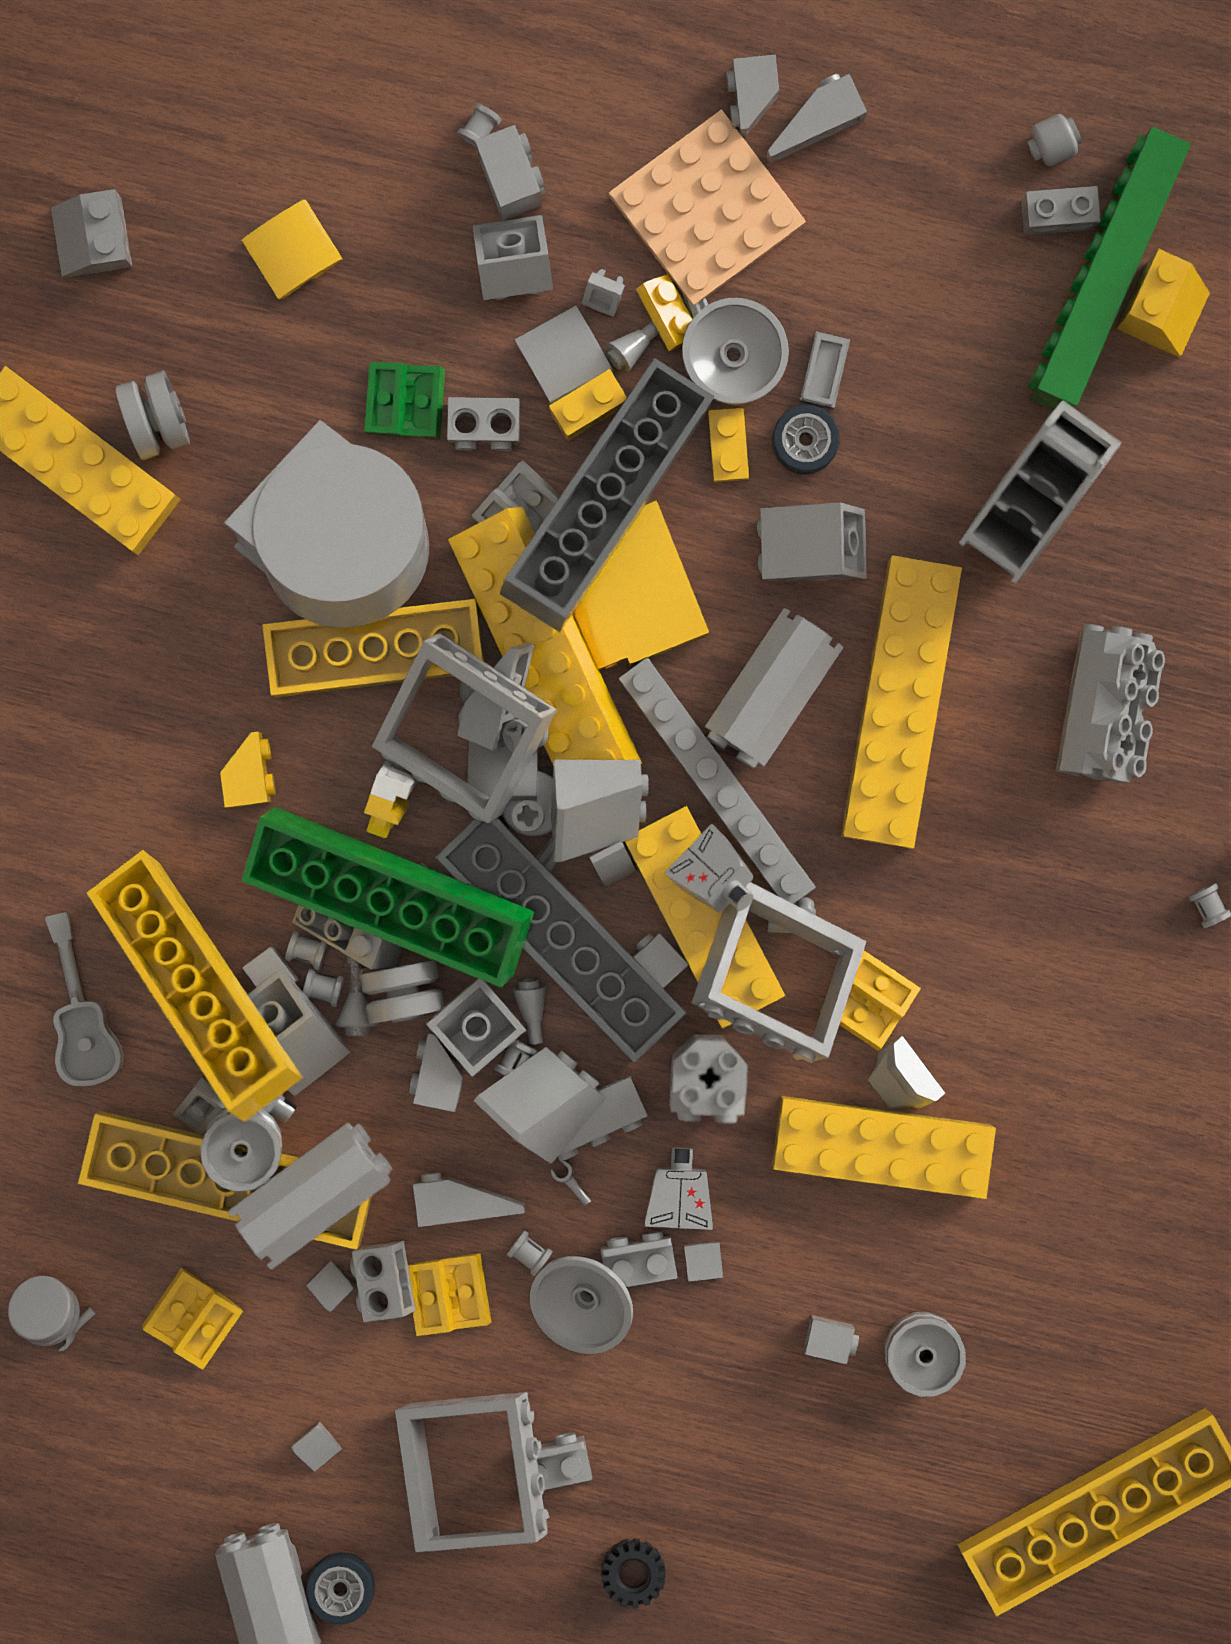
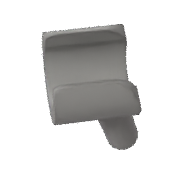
M562 1161L569 1171L565 1178H559L557 1173L551 1169L552 1177L558 1182L565 1183L584 1206L591 1201L573 1177L574 1168L570 1163Z
M91 1307L79 1317L75 1329L66 1338V1344L59 1351L67 1349L74 1342L75 1333L96 1314Z

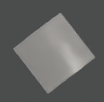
M577 306L570 308L515 339L519 350L550 404L563 398L608 369L613 372L612 367Z
M521 461L499 487L490 493L472 514V517L480 523L507 508L523 506L530 524L536 533L561 495L525 461Z
M469 741L467 783L490 798L513 753L507 746L491 750ZM539 748L536 749L510 800L537 801Z

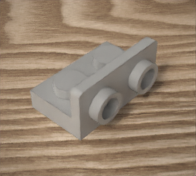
M662 1230L641 1234L642 1240L628 1242L627 1237L606 1240L607 1246L601 1247L603 1265L612 1270L626 1287L678 1278L671 1236H663Z
M574 1432L565 1433L554 1437L555 1442L542 1445L541 1441L538 1440L539 1457L537 1465L538 1472L544 1478V1490L593 1480L584 1436L576 1437Z

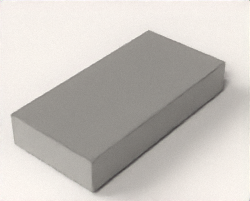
M816 331L799 402L834 410L850 339Z

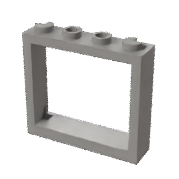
M438 633L423 642L372 747L381 752V755L387 761L399 764L408 770L414 779L428 783L437 789L444 799L458 803L467 809L473 818L489 824L504 813L557 709ZM432 662L528 724L490 798L396 736Z
M749 882L745 888L753 894L751 904L744 910L738 911L729 903L723 910L692 1004L708 1012V1017L724 1019L733 1023V1028L741 1033L755 1034L763 1038V1043L769 1047L785 1049L793 1053V1058L796 1060L804 1059L813 1063L814 1061L829 1058L866 941ZM748 911L839 956L812 1038L721 993Z
M527 1392L408 1403L395 1410L415 1552L535 1543L547 1535L546 1519L549 1518V1513L544 1509L542 1499L545 1484L543 1475L538 1472L539 1443L537 1438L533 1437L532 1423L534 1421V1410L530 1411ZM507 1411L524 1529L440 1536L423 1419Z

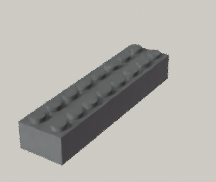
M654 358L504 579L499 594L558 632H561L706 415L715 396Z
M496 818L489 824L485 821L474 819L436 856L438 861L458 881L535 911L523 948L634 1063L686 1014L681 1005L646 972L620 942L499 818Z

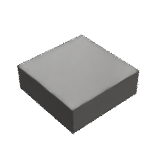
M719 1241L684 1245L688 1282L723 1278Z

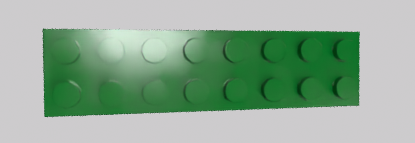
M1151 127L1145 136L1139 134L1136 142L1133 143L1125 162L1131 165L1129 168H1124L1111 192L1112 195L1117 197L1115 200H1110L1097 225L1102 228V232L1095 234L1094 239H1091L1083 259L1088 260L1087 266L1083 264L1080 271H1077L1069 291L1075 294L1073 298L1068 297L1056 318L1055 323L1061 326L1058 331L1054 330L1052 335L1048 337L1041 353L1042 356L1046 357L1044 364L1039 363L1029 380L1027 388L1032 389L1029 400L1052 410H1055L1062 401H1065L1073 408L1077 407L1191 143L1155 127Z
M274 807L260 816L241 879L244 883L498 987H502L515 973L535 912L278 807Z

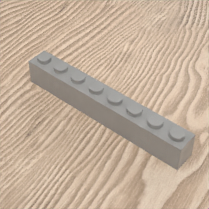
M648 657L622 675L618 680L773 893L794 904L815 889V885Z

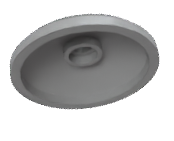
M744 298L721 299L700 310L690 322L682 345L683 364L690 380L714 395L713 400L732 405L750 403L767 395L783 376L789 355L786 333L777 317L763 305ZM730 350L737 351L739 360L730 361L727 358V352Z
M577 1256L555 1259L540 1270L532 1283L530 1306L537 1324L551 1340L568 1350L584 1354L608 1351L624 1339L631 1327L633 1304L626 1286L612 1270L597 1261Z

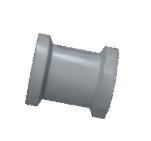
M475 103L472 107L474 112L465 127L459 128L457 131V135L475 148V140L489 135L493 127L500 125L502 121L495 112L479 103Z
M523 800L514 807L512 820L519 830L533 832L538 830L544 822V811L537 802ZM530 806L531 811L538 812V818L533 819L532 826H527L525 821H519L518 815L524 813L523 807Z
M1217 883L1203 887L1188 896L1189 901H1194L1203 919L1202 925L1204 928L1215 925L1231 916L1230 911L1225 909L1216 891L1219 888Z
M294 930L287 948L285 961L291 962L294 959L311 964L315 970H320L328 944L324 941L320 942L300 936V932Z
M310 968L305 980L303 993L308 999L311 997L330 1002L332 1007H337L345 977L338 976L336 979L316 973L315 969Z
M515 1039L508 1046L501 1063L495 1065L494 1070L506 1076L530 1059L531 1055H535L537 1050Z
M524 1230L508 1250L506 1256L517 1259L530 1269V1274L534 1277L553 1251L549 1248H542L528 1237L529 1233Z

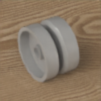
M164 370L146 376L145 389L148 397L147 400L141 387L133 380L116 386L117 399L126 427L141 460L160 455L161 442L158 435L159 431L165 444L172 450L190 445L181 404Z
M435 960L359 975L363 993L368 995L386 993V998L371 1001L366 1005L369 1024L385 1021L395 1023L424 1017L426 1013L439 1011L445 1006L441 990L429 989L419 991L418 985L432 983L439 978L437 962Z
M225 1108L218 1112L207 1125L200 1149L202 1165L209 1177L222 1188L237 1192L254 1190L266 1183L277 1170L283 1146L281 1130L274 1118L263 1109L246 1122H243ZM245 1144L248 1147V1151L243 1152L241 1148H235V1146Z
M913 1312L900 1318L889 1329L884 1342V1359L893 1379L905 1391L919 1397H930L949 1391L960 1380L966 1366V1349L960 1335L943 1317L930 1312ZM927 1349L932 1352L931 1355H925L924 1360H920L919 1354L922 1350Z

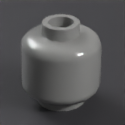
M1056 114L1035 124L1031 129L1032 139L1027 141L1033 159L1035 161L1042 159L1043 163L1048 167H1053L1077 155L1078 145L1082 143L1080 133L1072 117L1066 119L1062 114Z

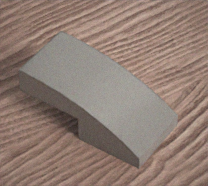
M622 841L589 857L605 888L637 872Z

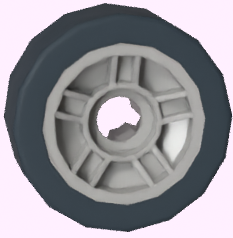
M798 405L786 411L777 421L772 435V447L777 460L787 470L798 474H814L826 468L834 459L840 444L839 429L834 418L824 409L813 405ZM804 432H808L813 440L809 446H804L799 441V437Z
M337 1552L325 1556L316 1563L307 1581L306 1596L310 1608L317 1617L327 1623L343 1625L356 1621L365 1614L373 1599L375 1581L372 1570L363 1559L352 1553ZM339 1582L344 1583L347 1586V1592L334 1593L335 1584Z

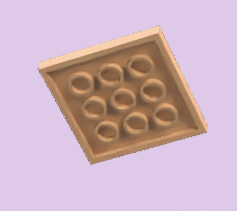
M722 109L611 190L608 195L666 273L669 274L681 293L693 305L710 296L806 224L805 219L738 130L732 127V122Z

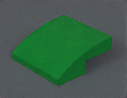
M370 362L364 432L378 435L440 439L445 368L441 366L406 365L404 363Z

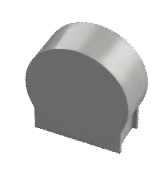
M1062 401L1005 475L959 543L963 546L969 543L1014 576L1011 581L1015 584L1018 580L1021 581L1122 442L1068 403Z
M321 420L317 422L224 522L228 528L235 532L238 542L235 544L234 549L267 575L269 583L279 599L297 615L324 626L339 628L356 627L373 623L390 615L400 608L415 592L423 578L428 563V531L418 492L409 476L397 463L386 455L367 447L349 443Z

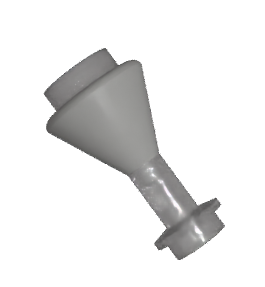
M345 957V964L341 965V967L349 969V994L336 1021V1026L343 1027V1036L371 1035V1026H376L378 1023L369 1024L366 1011L368 1001L362 991L359 976L363 974V968L367 967L351 957Z

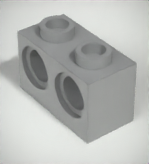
M1097 186L1027 191L1021 200L1024 235L1094 230L1100 222Z
M448 397L447 440L449 445H455V450L475 451L476 445H491L492 451H512V445L519 446L520 443L519 398ZM465 416L472 417L476 421L475 429L470 433L459 432L456 425L460 418ZM498 417H506L511 421L512 425L508 432L498 434L491 428L493 421Z
M404 1241L368 1245L352 1251L350 1268L352 1275L357 1281L358 1293L356 1304L359 1312L362 1313L363 1322L404 1317L416 1311ZM374 1256L382 1263L381 1272L376 1270L373 1265ZM379 1292H383L387 1296V1307L381 1304Z

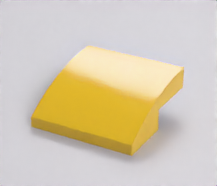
M302 200L284 210L242 239V242L278 299H285L309 280L319 278L343 260L306 200Z
M863 951L839 1025L879 1051L898 1021L905 1015L921 988L866 951Z
M480 1253L408 1265L416 1310L413 1312L416 1336L446 1333L454 1329L486 1326L492 1323Z
M181 1267L142 1324V1329L172 1347L174 1353L203 1370L242 1314L243 1309Z

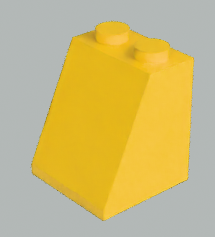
M1158 249L1145 264L1116 329L1180 358L1210 292L1192 263Z

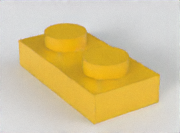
M669 274L643 283L636 291L668 351H671L683 345L684 335L692 321V317Z
M744 408L709 410L713 482L749 480Z

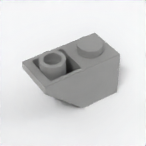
M776 54L733 59L732 70L726 71L728 92H735L736 105L730 106L732 127H738L742 137H746L778 98L779 82Z
M429 1032L427 1039L420 1038L416 1059L422 1060L420 1073H413L409 1094L415 1095L413 1104L456 1112L464 1074L445 1045L433 1032Z

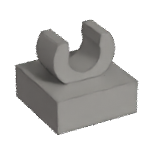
M604 269L599 270L597 274L592 272L581 304L614 317L625 288L623 277L618 276L617 280L614 281L604 277L606 272Z

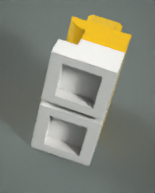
M386 760L376 775L364 811L365 814L371 815L366 831L383 838H387L390 829L395 824L398 825L409 807L407 798L418 781L411 776L408 770L399 764Z

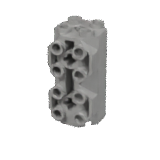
M786 608L782 610L704 727L710 732L706 737L710 742L723 750L727 745L739 752L736 759L751 769H754L757 764L762 767L766 765L844 648L839 643L834 648L830 646L829 643L833 638L803 617L796 615L793 620L787 618L790 610Z
M1083 624L1082 631L1079 634L1055 771L1072 776L1090 777L1100 781L1129 783L1134 777H1141L1146 771V758L1153 728L1150 721L1144 720L1142 711L1147 706L1153 707L1158 702V690L1162 669L1165 664V656L1161 650H1156L1155 644L1152 642V635L1132 633V629L1119 626H1111V630H1103L1104 627Z
M693 1033L681 1046L671 1053L669 1099L671 1112H677L678 1120L700 1121V1115H713L715 1122L736 1123L737 1115H744L747 1085L746 1062L722 1035ZM707 1067H711L715 1074H710L709 1080H704L701 1074H705Z
M347 1122L228 1211L231 1218L238 1213L241 1219L235 1224L238 1231L261 1260L266 1256L271 1259L267 1264L271 1270L391 1181L388 1176L390 1171L393 1170L382 1153L377 1155L373 1153L368 1146L371 1138L359 1123L352 1127Z
M272 1523L260 1527L258 1534L246 1537L244 1532L225 1537V1543L219 1546L220 1548L216 1551L215 1557L239 1644H320L321 1639L314 1614L309 1611L300 1578L302 1569L296 1547L290 1541L288 1530H281L279 1523Z

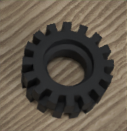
M634 1538V1541L628 1542V1539L622 1540V1544L617 1545L616 1543L613 1545L611 1551L606 1553L602 1563L601 1577L604 1590L610 1594L612 1601H619L620 1606L623 1607L633 1605V1608H639L640 1604L645 1606L651 1604L650 1600L658 1598L660 1590L663 1589L665 1584V1564L660 1556V1552L657 1548H652L651 1543L647 1541L642 1543L640 1539ZM637 1560L645 1565L648 1573L642 1584L629 1586L621 1580L619 1572L622 1565L627 1561Z

